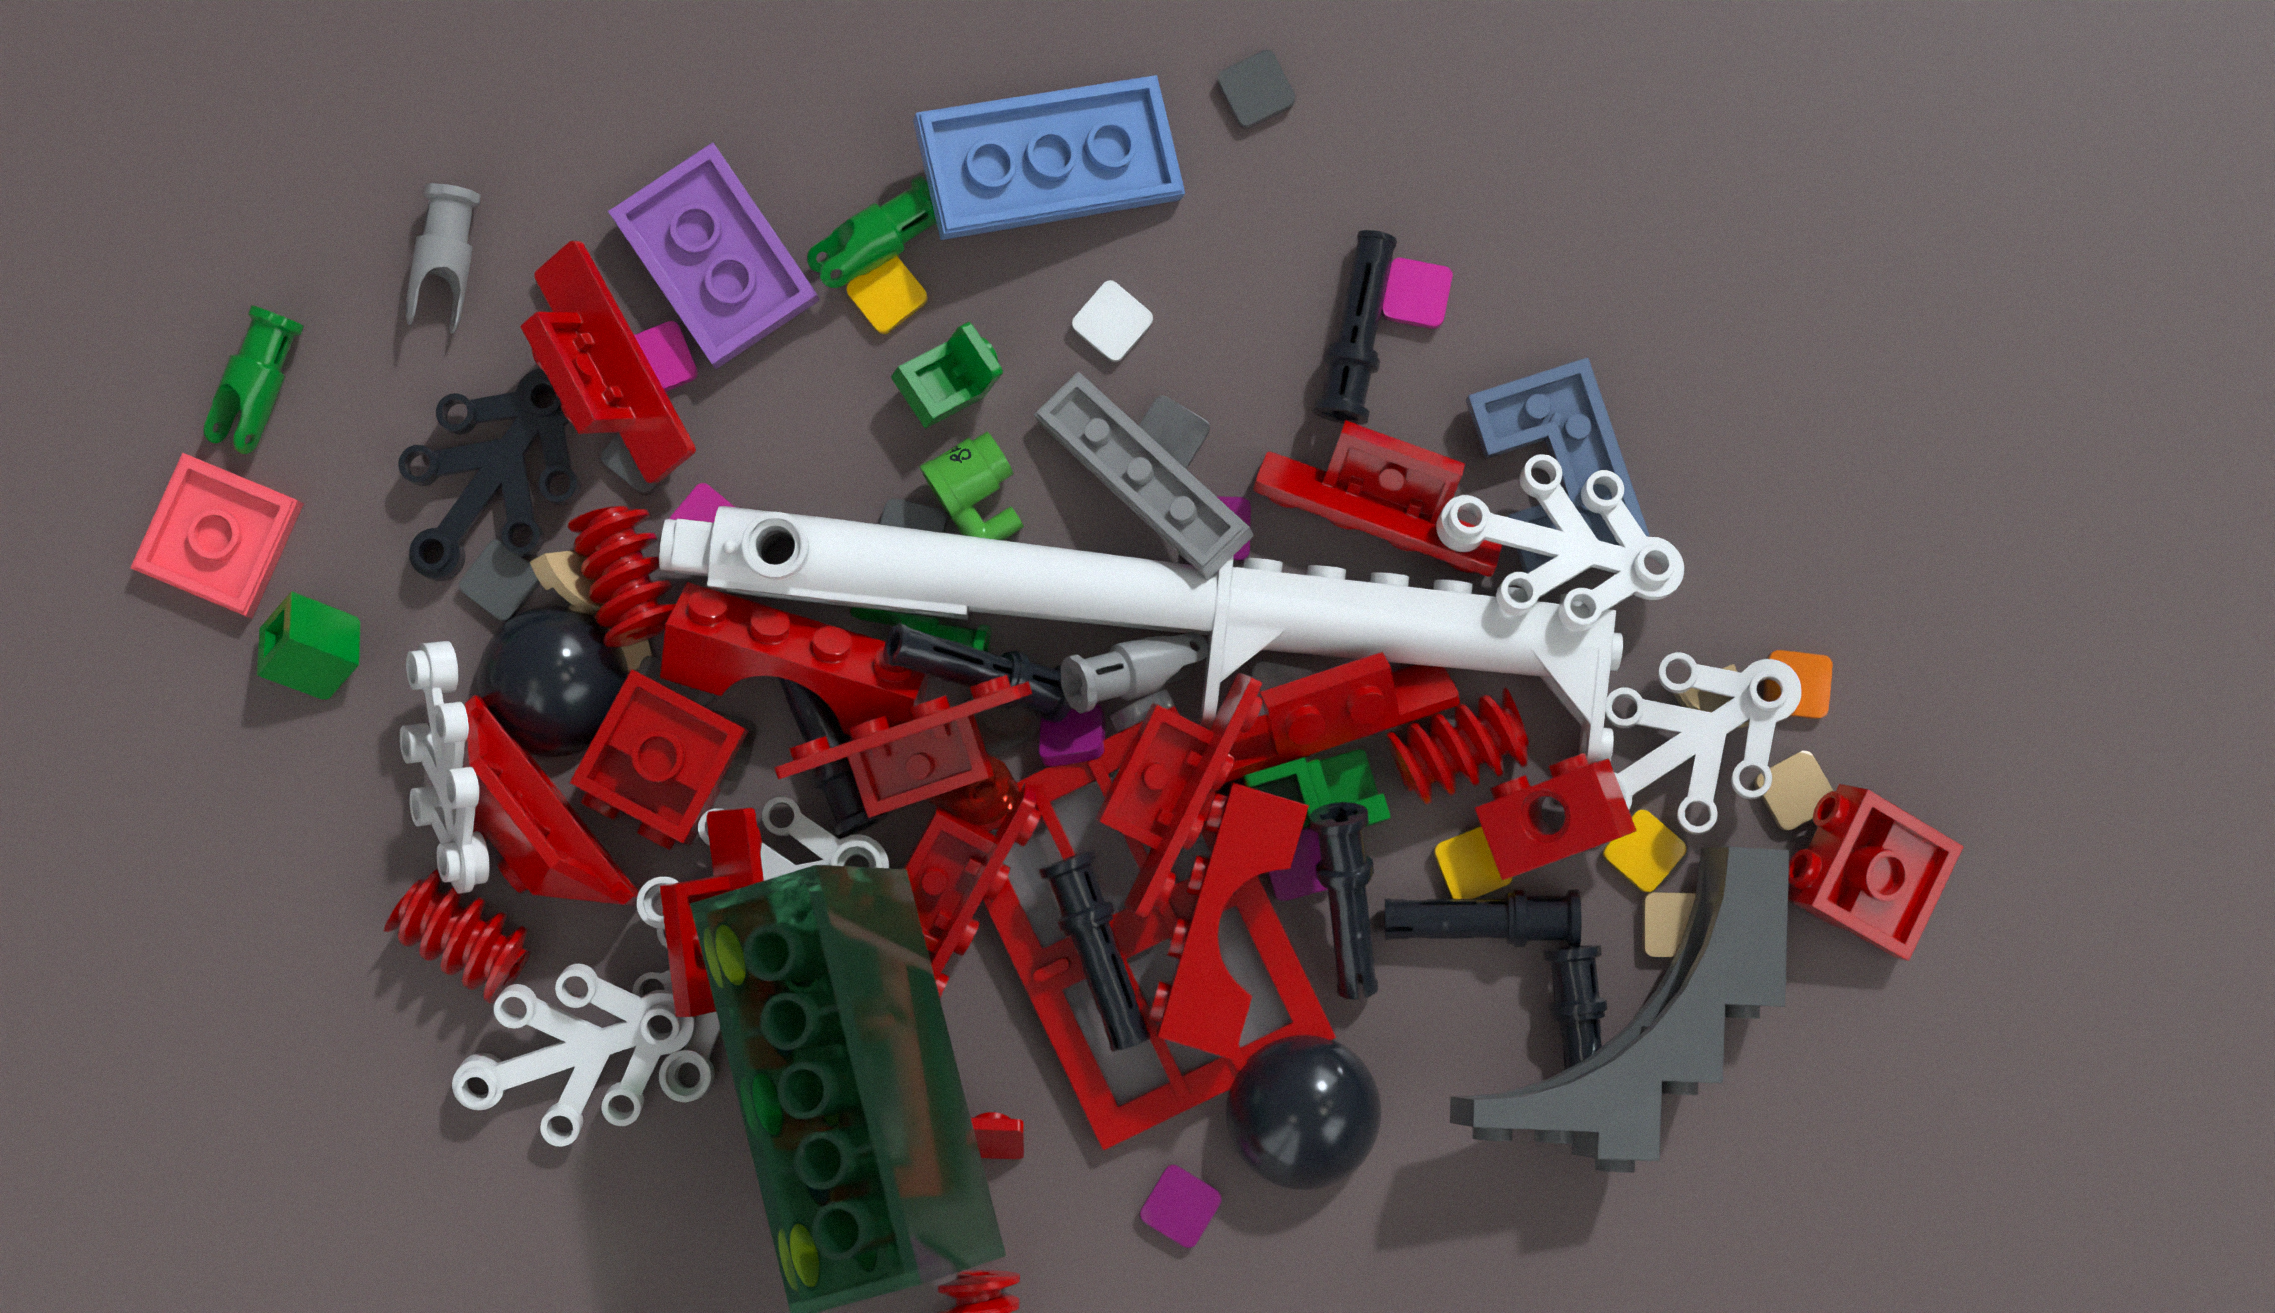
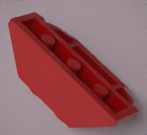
M474 695L465 702L469 732L468 738L465 741L462 768L472 767L479 784V801L475 807L473 832H480L485 841L489 839L504 858L497 863V867L508 883L520 894L528 889L532 895L636 906L639 893L637 887L533 755L508 735L489 711L482 697Z

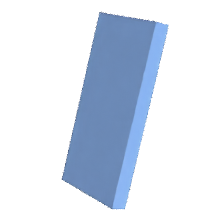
M1157 75L917 112L913 118L940 240L1179 201L1185 195Z

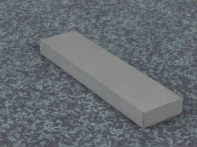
M1079 371L1033 414L1046 431L1207 580L1254 536L1250 527Z

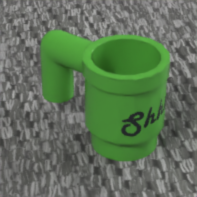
M988 432L974 440L968 437L932 461L929 460L919 466L933 493L962 535L1005 540L1024 528L1020 518L1011 506L986 522H983L973 506L999 490V484L1014 475L1003 452Z

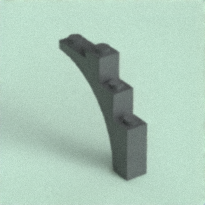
M1730 846L1701 848L1696 896L1681 945L1657 990L1631 1022L1589 1058L1545 1081L1496 1094L1451 1096L1450 1123L1472 1127V1139L1487 1141H1512L1513 1129L1535 1130L1534 1141L1572 1144L1573 1155L1595 1158V1170L1634 1173L1635 1160L1660 1161L1662 1093L1698 1095V1082L1723 1084L1725 1017L1760 1019V1006L1785 1007L1789 850Z

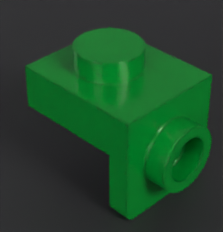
M967 322L957 327L947 342L898 366L891 379L926 429L984 399L1003 374V370L998 363V357L993 346L979 335L972 323Z

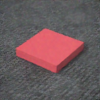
M182 453L130 569L253 619L304 503Z

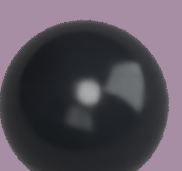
M566 606L533 608L522 612L506 622L492 636L484 649L478 668V695L482 697L489 711L508 735L514 738L531 754L545 757H562L588 749L630 673L622 648L607 647L604 644L605 634L610 630L600 626L597 619L590 614L573 611Z
M1311 1035L1285 1037L1257 1050L1247 1059V1063L1242 1070L1237 1073L1227 1096V1126L1232 1142L1241 1158L1262 1178L1276 1185L1296 1190L1324 1188L1352 1174L1371 1152L1381 1123L1379 1091L1365 1063L1342 1043Z

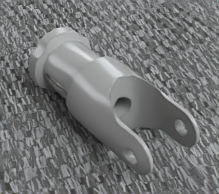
M428 183L425 184L423 196L429 199L424 233L421 236H417L406 298V320L409 325L413 322L421 281L426 275L435 274L446 279L453 292L449 331L454 333L463 313L473 247L467 243L472 209L480 206L481 195L459 186Z
M1188 632L1172 637H1143L1112 646L1109 653L1086 659L1077 654L1068 656L1063 659L1061 664V686L1064 696L1071 708H1074L1081 714L1094 709L1097 702L1120 696L1122 699L1129 701L1156 694L1167 683L1187 678L1192 672V664L1204 660L1208 655V644L1201 635ZM1190 642L1196 643L1199 650H1192Z

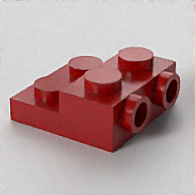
M631 669L569 783L585 791L580 803L612 820H615L621 810L642 821L636 833L668 850L672 849L676 840L691 846L698 833L699 820L705 812L712 808L721 791L718 786L745 739L748 730Z
M1839 784L1836 791L1825 794L1814 809L1813 822L1818 828L1808 849L1798 851L1789 861L1788 883L1790 886L1788 888V901L1831 926L1853 933L1895 958L1909 961L1964 846L1869 789Z

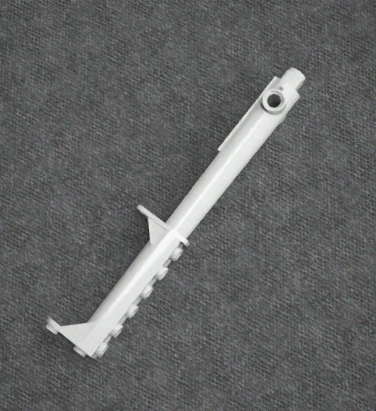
M727 506L718 507L714 523L686 519H666L663 525L659 554L660 570L707 576V586L719 592L968 620V613L970 611L1209 635V650L1206 656L1200 726L1204 728H1211L1216 718L1220 682L1260 650L1362 659L1383 652L1387 661L1394 663L1540 676L1581 726L1579 755L1585 753L1589 764L1608 758L1611 761L1613 730L1612 728H1604L1610 671H1618L1623 651L1622 634L1614 633L1616 610L1608 609L1603 612L1598 620L1585 631H1572L1563 625L1558 613L1559 606L1567 594L1560 595L1559 604L1537 601L1526 614L1513 616L1505 613L1499 607L1496 597L1472 594L1473 584L1468 582L1434 580L1433 590L1408 587V576L1379 572L1371 573L1370 582L1345 580V569L1320 565H1309L1307 575L1282 573V562L1260 558H1245L1244 568L1233 567L1232 556L1207 580L1192 565ZM782 538L795 541V549L789 560L778 565L766 562V552L774 541ZM1508 587V594L1511 599L1519 603L1528 601L1527 593L1523 588ZM1580 601L1571 602L1570 607L1575 616L1582 619L1590 617V611L1586 604Z

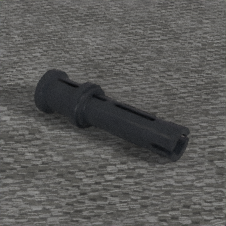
M1361 230L1358 232V243L1346 292L1337 342L1331 343L1329 348L1325 350L1323 361L1329 366L1322 398L1315 400L1313 407L1315 415L1343 424L1345 420L1357 425H1363L1368 422L1370 411L1365 408L1371 374L1377 373L1380 365L1378 353L1373 348L1384 303L1393 251L1396 248L1397 241L1394 236L1376 230Z
M900 623L897 624V627L894 626L890 630L885 641L883 657L886 664L891 666L897 665L940 678L944 681L972 687L1004 675L1008 676L1011 687L1029 681L1033 694L999 705L1000 707L1009 709L1015 705L1023 706L1041 712L1045 720L1054 723L1064 719L1071 709L1061 686V665L1052 669L1029 662L1027 655L1018 651L1006 652L1001 656L955 641L908 628Z
M777 677L806 743L824 736L827 737L830 748L848 742L845 739L836 714L820 696L801 684ZM848 757L815 767L811 772L813 775L811 781L814 788L823 790L837 824L832 828L835 837L843 838L858 833L889 816L888 812L868 818Z
M1339 802L1323 805L1315 809L1310 814L1311 829L1318 833L1321 860L1315 865L1316 879L1324 888L1328 889L1338 980L1337 994L1346 999L1356 1000L1359 999L1357 982L1363 985L1365 998L1376 994L1378 991L1366 885L1371 881V877L1374 874L1373 859L1366 855L1363 828L1369 823L1368 809L1357 803Z
M1089 850L1038 869L1041 879L1049 880L1061 914V918L1057 921L1059 931H1063L1065 936L1071 935L1097 1011H1099L1110 1050L1115 1052L1145 1042L1151 1036L1139 1010L1128 973L1113 937L1114 934L1109 921L1114 919L1112 913L1115 910L1112 902H1106L1103 899L1091 865L1096 860L1094 851Z
M1569 889L1565 896H1527L1524 890H1513V893H1507L1506 899H1385L1384 901L1385 940L1408 938H1507L1508 944H1514V947H1525L1527 941L1566 940L1569 947H1580L1582 917L1579 889Z
M1581 945L1580 947H1559L1543 950L1544 960L1550 962L1552 967L1555 1001L1549 1005L1550 1015H1553L1554 1021L1560 1022L1565 1070L1589 1058L1602 1047L1600 1018L1605 1017V1011L1608 1008L1607 1000L1601 998L1599 993L1596 958L1602 955L1601 945Z

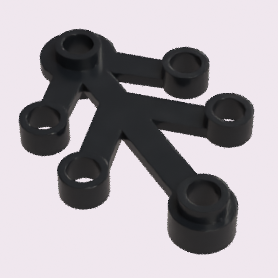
M541 368L526 374L519 382L515 392L471 400L462 394L453 393L444 396L439 401L436 407V418L442 427L456 435H463L472 431L477 423L515 419L502 439L432 451L423 445H413L406 448L400 455L398 461L400 473L405 479L418 486L430 485L441 476L478 470L439 526L426 529L413 539L409 549L410 562L413 568L424 577L433 581H446L452 579L461 571L466 557L461 541L501 486L508 520L503 526L501 533L504 546L520 557L532 556L541 549L544 542V534L541 527L535 522L524 457L525 452L538 434L546 464V469L539 478L540 492L546 499L556 505H568L579 496L581 483L579 477L571 468L565 425L569 420L561 409V401L556 394L555 402L548 408H538L535 404L536 395L540 390L544 388L554 389L546 373ZM457 404L466 405L467 416L465 420L459 424H450L447 419L449 409ZM420 455L428 456L430 460L428 471L421 476H413L410 470L412 460ZM560 474L568 475L570 478L568 491L563 495H552L550 492L551 480ZM521 526H530L533 531L532 541L525 547H516L513 543L515 530ZM441 542L444 547L443 557L436 563H427L424 558L426 547L430 543Z

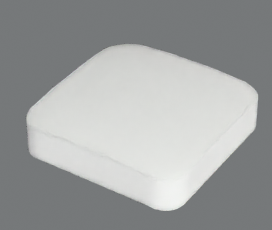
M1109 280L1103 283L1073 318L1072 325L1077 334L1109 361L1119 362L1151 327L1153 315L1120 285Z

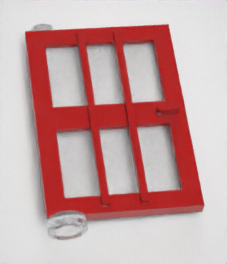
M1167 689L1141 699L1110 716L1117 734L1103 740L1105 750L1099 758L1067 765L1050 766L953 813L995 836L1024 783L1026 782L1037 788L1034 808L1042 812L1040 820L1024 847L1014 842L1003 862V864L1011 867L1010 872L996 899L991 902L983 897V901L1103 1151L1230 1090L1237 1073L1246 1065L1247 1059L1257 1050L1275 1040L1297 1035H1311L1328 1040L1336 1038L1258 875L1245 882L1233 893L1223 910L1218 930L1219 949L1228 972L1242 988L1253 996L1234 1060L1159 1038L1156 1035L1159 1022L1148 1019L1158 982L1171 984L1178 959L1167 956L1177 919L1190 921L1197 896L1185 892L1196 855L1204 858L1209 857L1215 833L1205 831L1204 827L1214 794L1217 792L1212 789L1210 790L1199 812L1205 815V821L1196 842L1189 850L1181 849L1171 869V872L1176 874V879L1167 901L1160 909L1153 907L1146 919L1131 912L1124 906V903L1152 847L1097 821L1095 818L1152 702L1179 715ZM1089 850H1093L1096 860L1091 865L1103 899L1106 902H1112L1115 912L1112 913L1114 919L1109 921L1114 934L1113 937L1128 973L1139 1010L1151 1036L1145 1042L1115 1052L1110 1050L1099 1011H1097L1071 935L1065 936L1063 931H1059L1057 921L1061 918V914L1049 880L1041 879L1038 869Z

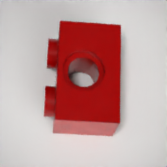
M1585 753L1548 766L1552 779L1530 786L1527 776L1524 775L1490 788L1494 800L1475 807V811L1502 881L1637 831L1609 758L1589 764ZM1547 796L1558 800L1564 808L1565 822L1560 830L1550 827L1543 819L1542 804Z

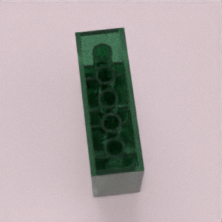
M813 865L691 903L695 927L790 1313H817L921 1285L1005 1257L1004 1244L907 869Z

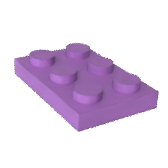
M713 142L608 211L715 369L820 301L805 275Z

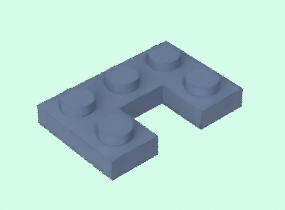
M1588 357L1468 395L1466 403L1485 459L1545 440L1550 456L1556 459L1562 468L1561 487L1598 541L1620 546L1601 514L1590 511L1581 499L1583 485L1593 473L1600 470L1611 471L1620 477L1624 485L1622 502L1647 537L1650 536ZM1602 484L1593 485V491L1598 498L1602 500L1612 499L1611 491L1607 486ZM1541 504L1507 516L1508 518L1558 530ZM1516 548L1523 571L1527 574L1554 558Z

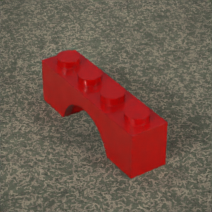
M689 582L686 583L665 625L660 678L718 696H722L735 682L753 676H774L794 681L820 696L836 714L843 733L851 735L848 728L886 716L890 728L912 721L909 708L924 703L929 675L897 665L891 666L886 664L883 657L885 641Z
M1232 783L1229 786L1227 796L1218 793L1214 794L1204 827L1205 831L1215 833L1208 858L1196 855L1185 892L1197 896L1190 921L1177 919L1167 956L1178 959L1171 984L1158 982L1148 1016L1149 1020L1159 1022L1156 1031L1157 1037L1234 1060L1253 996L1234 980L1222 960L1218 943L1221 915L1233 893L1245 882L1262 873L1291 868L1309 805L1236 783Z

